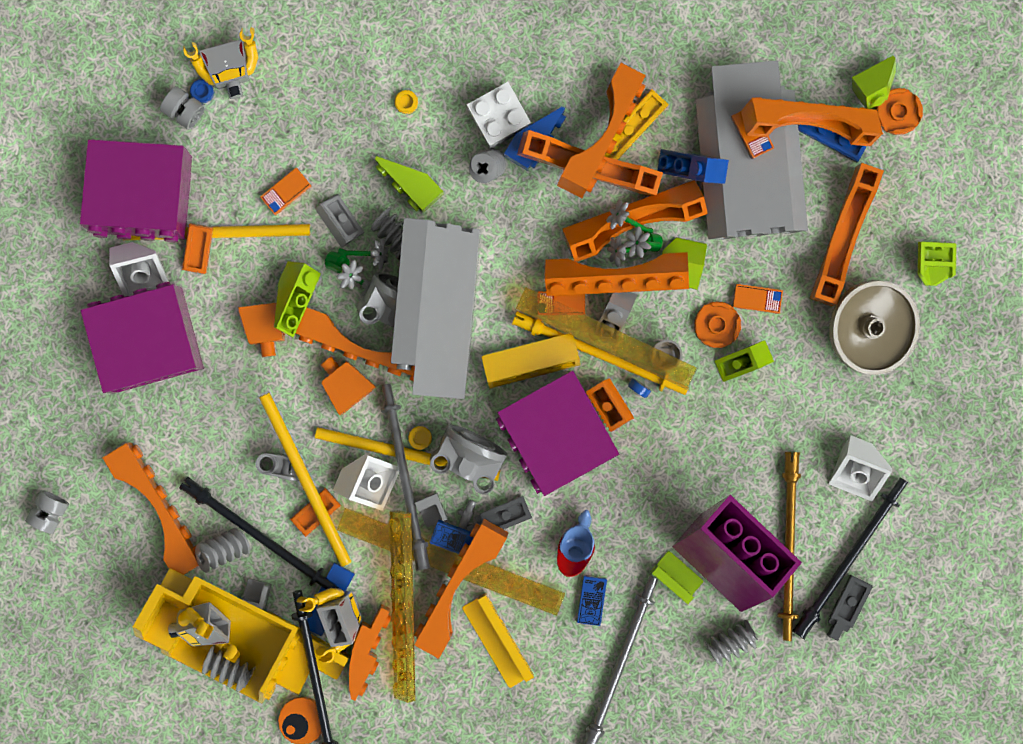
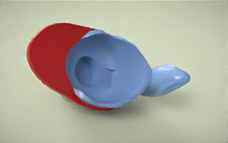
M588 510L583 511L579 515V524L568 529L559 541L557 566L566 577L580 574L591 560L595 550L594 538L589 530L592 519Z

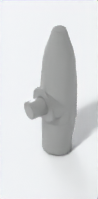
M469 500L464 511H459L458 514L462 516L458 527L466 529L477 502Z

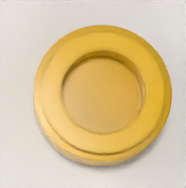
M402 90L395 97L396 109L402 114H411L418 107L417 96L410 90Z
M417 426L410 431L408 440L413 448L422 450L431 444L432 434L426 427Z

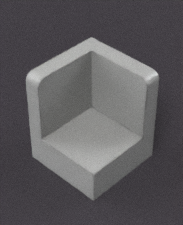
M438 493L415 502L426 527L437 524L438 520H448Z
M249 578L244 597L241 599L263 610L267 605L272 584Z

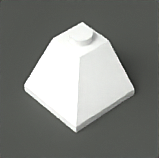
M134 242L109 248V266L124 297L133 296V291L143 288L154 290L157 289V284L169 282L155 250Z
M850 435L841 450L829 485L873 501L892 473V468L872 443Z
M365 454L342 468L333 491L349 500L383 511L398 477V466Z

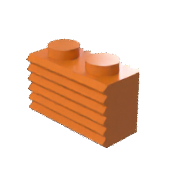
M610 378L586 391V394L589 395L588 398L591 399V403H594L593 407H596V411H599L598 415H601V419L604 420L603 423H606V427L609 428L608 431L612 432L634 419V416Z

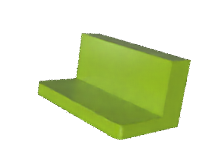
M670 551L650 571L686 604L693 600L694 597L692 595L703 583V580Z

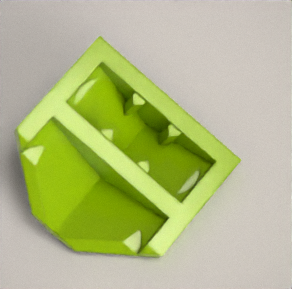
M675 238L662 251V254L688 252L689 288L698 290L705 263L707 244Z
M918 242L917 274L924 286H937L946 279L956 275V243Z

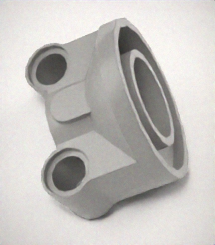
M381 272L375 273L365 296L358 301L356 306L358 315L363 323L370 325L379 320L386 325L394 327L398 277ZM367 307L374 308V311L370 314L363 313Z
M450 424L441 438L439 447L430 456V466L437 474H445L450 470L462 478L473 481L475 491L484 495L494 489V479L508 454L492 441L466 428ZM438 456H443L447 459V463L443 466H438L434 463V460ZM481 477H487L490 482L486 486H480L477 484V480Z

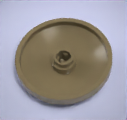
M881 280L864 281L847 290L840 297L838 304L835 305L829 324L831 345L839 360L850 369L868 375L884 374L903 364L914 350L920 330L918 310L911 296L900 286Z

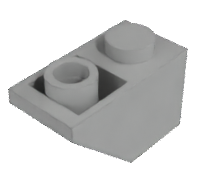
M632 292L612 293L593 334L611 343H615L632 310L637 294Z

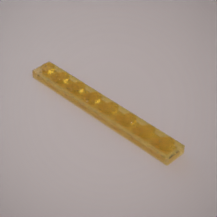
M525 287L516 309L686 390L696 373L697 367L528 287Z
M396 510L390 511L389 520L394 698L409 703L416 701L411 513Z

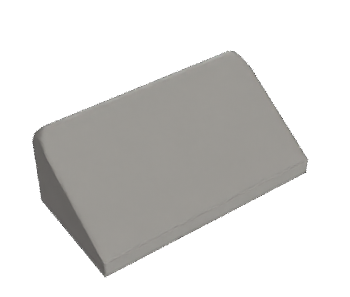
M339 194L322 202L315 209L341 248L364 233Z

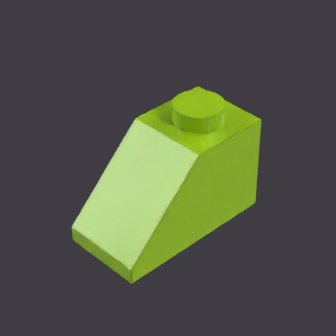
M891 56L852 77V90L866 109L880 106L888 99L896 73V58Z
M765 340L715 360L723 382L774 362Z

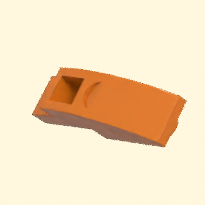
M382 604L371 625L364 621L361 622L356 634V640L353 643L349 666L350 697L354 701H356L358 695L363 696L368 686V683L365 681L369 674H374L379 664L376 661L377 654L370 650L377 648L381 639L378 634L381 628H387L392 617L389 615L390 608Z

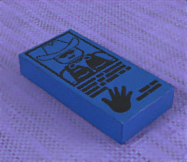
M438 520L430 543L459 554L465 543L470 545L473 537L469 536L471 532Z
M583 576L577 623L601 626L607 579Z

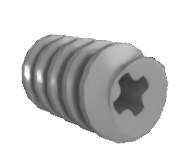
M495 149L476 154L471 158L469 165L470 175L479 183H489L497 179L504 173L506 168L503 153Z
M390 207L376 218L371 226V230L373 232L379 230L377 234L379 239L386 237L384 240L385 246L392 244L390 251L391 253L398 251L396 258L400 260L403 234L401 227L404 222H394L398 215L389 216Z
M232 528L228 532L226 531L221 535L213 537V539L197 544L195 548L196 560L200 569L207 573L210 571V567L212 569L218 568V563L222 566L226 564V560L229 562L233 561L234 556L240 558L242 553L245 555L249 554L250 545L242 531Z
M747 619L744 620L745 628L740 624H736V632L731 628L727 629L728 637L721 632L719 633L720 641L711 637V646L705 642L712 657L719 666H723V658L729 663L732 662V653L739 658V649H742L747 654V645L752 646L754 649L757 648L756 640L758 638Z
M213 645L203 662L202 674L205 675L211 670L210 677L212 679L220 675V683L228 679L227 686L229 688L237 683L236 691L240 692L248 684L256 666L250 671L248 670L247 661L242 666H239V657L235 663H232L222 657L223 651L221 649L214 653L215 645Z

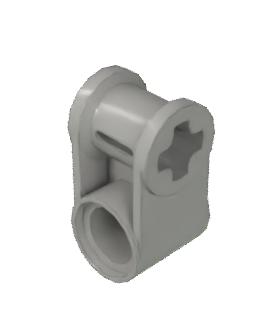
M264 453L257 458L256 468L260 473L276 476L281 479L299 481L292 466L289 473L291 463L286 454ZM264 457H269L273 460L271 470H266L262 467L261 461Z

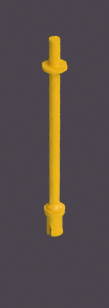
M519 311L516 312L512 325L531 332L530 335L533 336L535 334H542L553 338L565 335L545 326L541 322L542 319L538 317L534 319ZM574 338L577 350L660 385L659 391L661 392L664 387L686 395L689 389L688 386L669 379L670 372L668 371L662 376Z

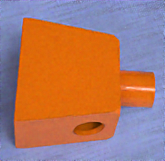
M276 303L238 307L248 343L250 345L260 344L262 357L276 356L274 342L285 341V333L274 328Z
M331 356L321 364L322 368L329 375L321 383L339 415H343L377 388L349 362L339 366Z

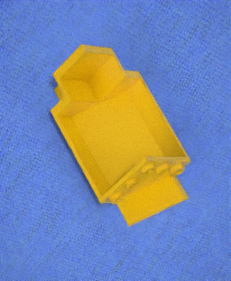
M169 568L160 585L156 584L132 626L136 637L160 648L162 654L202 673L203 662L213 645L191 646L181 637L171 638L168 627L172 623H177V613L180 610L210 602L231 621L229 641L240 652L239 666H242L246 661L248 662L249 671L256 666L248 684L239 693L263 704L265 699L270 700L275 691L276 684L297 695L300 694L309 675L302 637L301 634L297 633V627L196 576L192 580ZM312 640L314 651L316 652L317 648L323 645ZM215 645L214 653H217L220 648ZM211 670L205 675L210 677ZM220 675L215 677L214 680L219 682ZM226 679L222 684L227 686L228 679ZM235 683V684H234L232 687H230V688L236 691V684H237V683Z

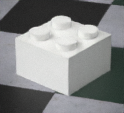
M509 82L467 104V110L489 149H493L511 139L516 133L531 125Z

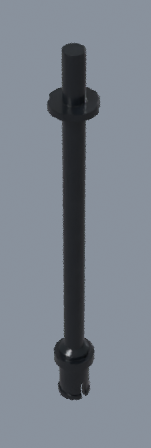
M189 476L184 481L191 488L184 483L180 485L179 489L196 500L195 503L198 505H208L311 579L309 582L311 587L316 582L326 590L339 588L321 575L324 571L322 567L318 571L311 568L214 499L209 488H203L190 479Z
M900 477L888 496L884 493L880 495L884 502L813 606L803 610L804 615L792 630L795 634L805 640L816 622L819 623L821 620L819 618L820 611L892 506L899 508L900 504L896 500L908 484L906 480Z
M296 590L292 592L296 612L291 616L292 620L299 622L323 737L322 744H338L331 734L308 618L312 617L313 614L312 612L299 611V609L305 607V603L297 602V599L303 597L302 590Z

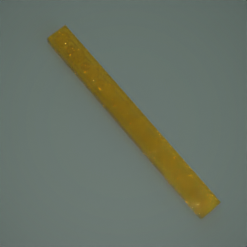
M345 508L337 531L414 560L413 551L409 548L413 540L410 532ZM422 537L425 542H428L426 549L429 564L432 568L449 573L453 564H459L462 559L458 556L459 554L430 543V540ZM487 562L472 570L463 579L556 616L565 596V593Z

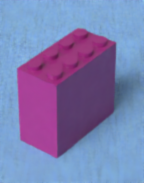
M88 139L80 225L97 238L117 235L116 238L130 240L131 236H140V239L144 241H155V238H164L165 242L177 243L178 239L185 240L192 167L191 154L182 145Z
M170 282L157 284V289L147 290V288L135 290L133 291V296H113L110 298V302H91L87 304V308L80 310L103 393L115 394L204 369L182 287L170 284Z
M574 371L565 374L497 412L500 417L496 418V421L502 431L507 429L511 437L507 440L514 452L517 450L520 452L522 458L519 459V462L525 473L530 471L534 477L530 481L537 494L542 492L546 496L620 455Z
M728 495L701 513L672 546L740 612L773 598L802 563L732 495Z

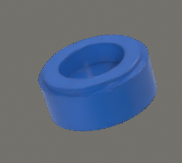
M199 79L191 85L190 95L203 104L208 103L214 96V88L203 79Z
M632 378L628 383V387L643 398H647L651 393L649 388L635 378Z

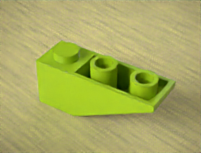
M378 156L374 158L378 163L375 168L384 177L389 175L394 182L391 185L399 194L406 193L410 198L407 202L416 212L420 209L424 213L444 195L443 190L428 174Z
M287 261L278 282L274 328L294 338L320 278V272L305 263Z

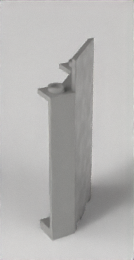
M778 60L711 66L714 92L705 93V97L695 99L700 154L726 159L729 162L725 184L703 182L708 213L706 214L708 239L724 240L736 237H757L769 234H790L808 231L798 124L775 128L769 135L774 149L751 159L731 118L732 115L740 112L752 97L796 102L795 90L785 89V86L780 84Z
M404 218L391 363L397 364V369L411 370V366H415L412 395L465 399L466 378L470 364L481 231L475 228H461L459 225L448 223L439 224L431 220Z

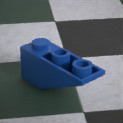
M560 107L516 133L504 152V157L526 171L530 167L535 168L539 162L517 155L523 132L531 130L554 138L551 135L555 127L559 129L566 119V116L563 115L565 108Z
M661 149L657 171L701 182L725 184L729 160Z

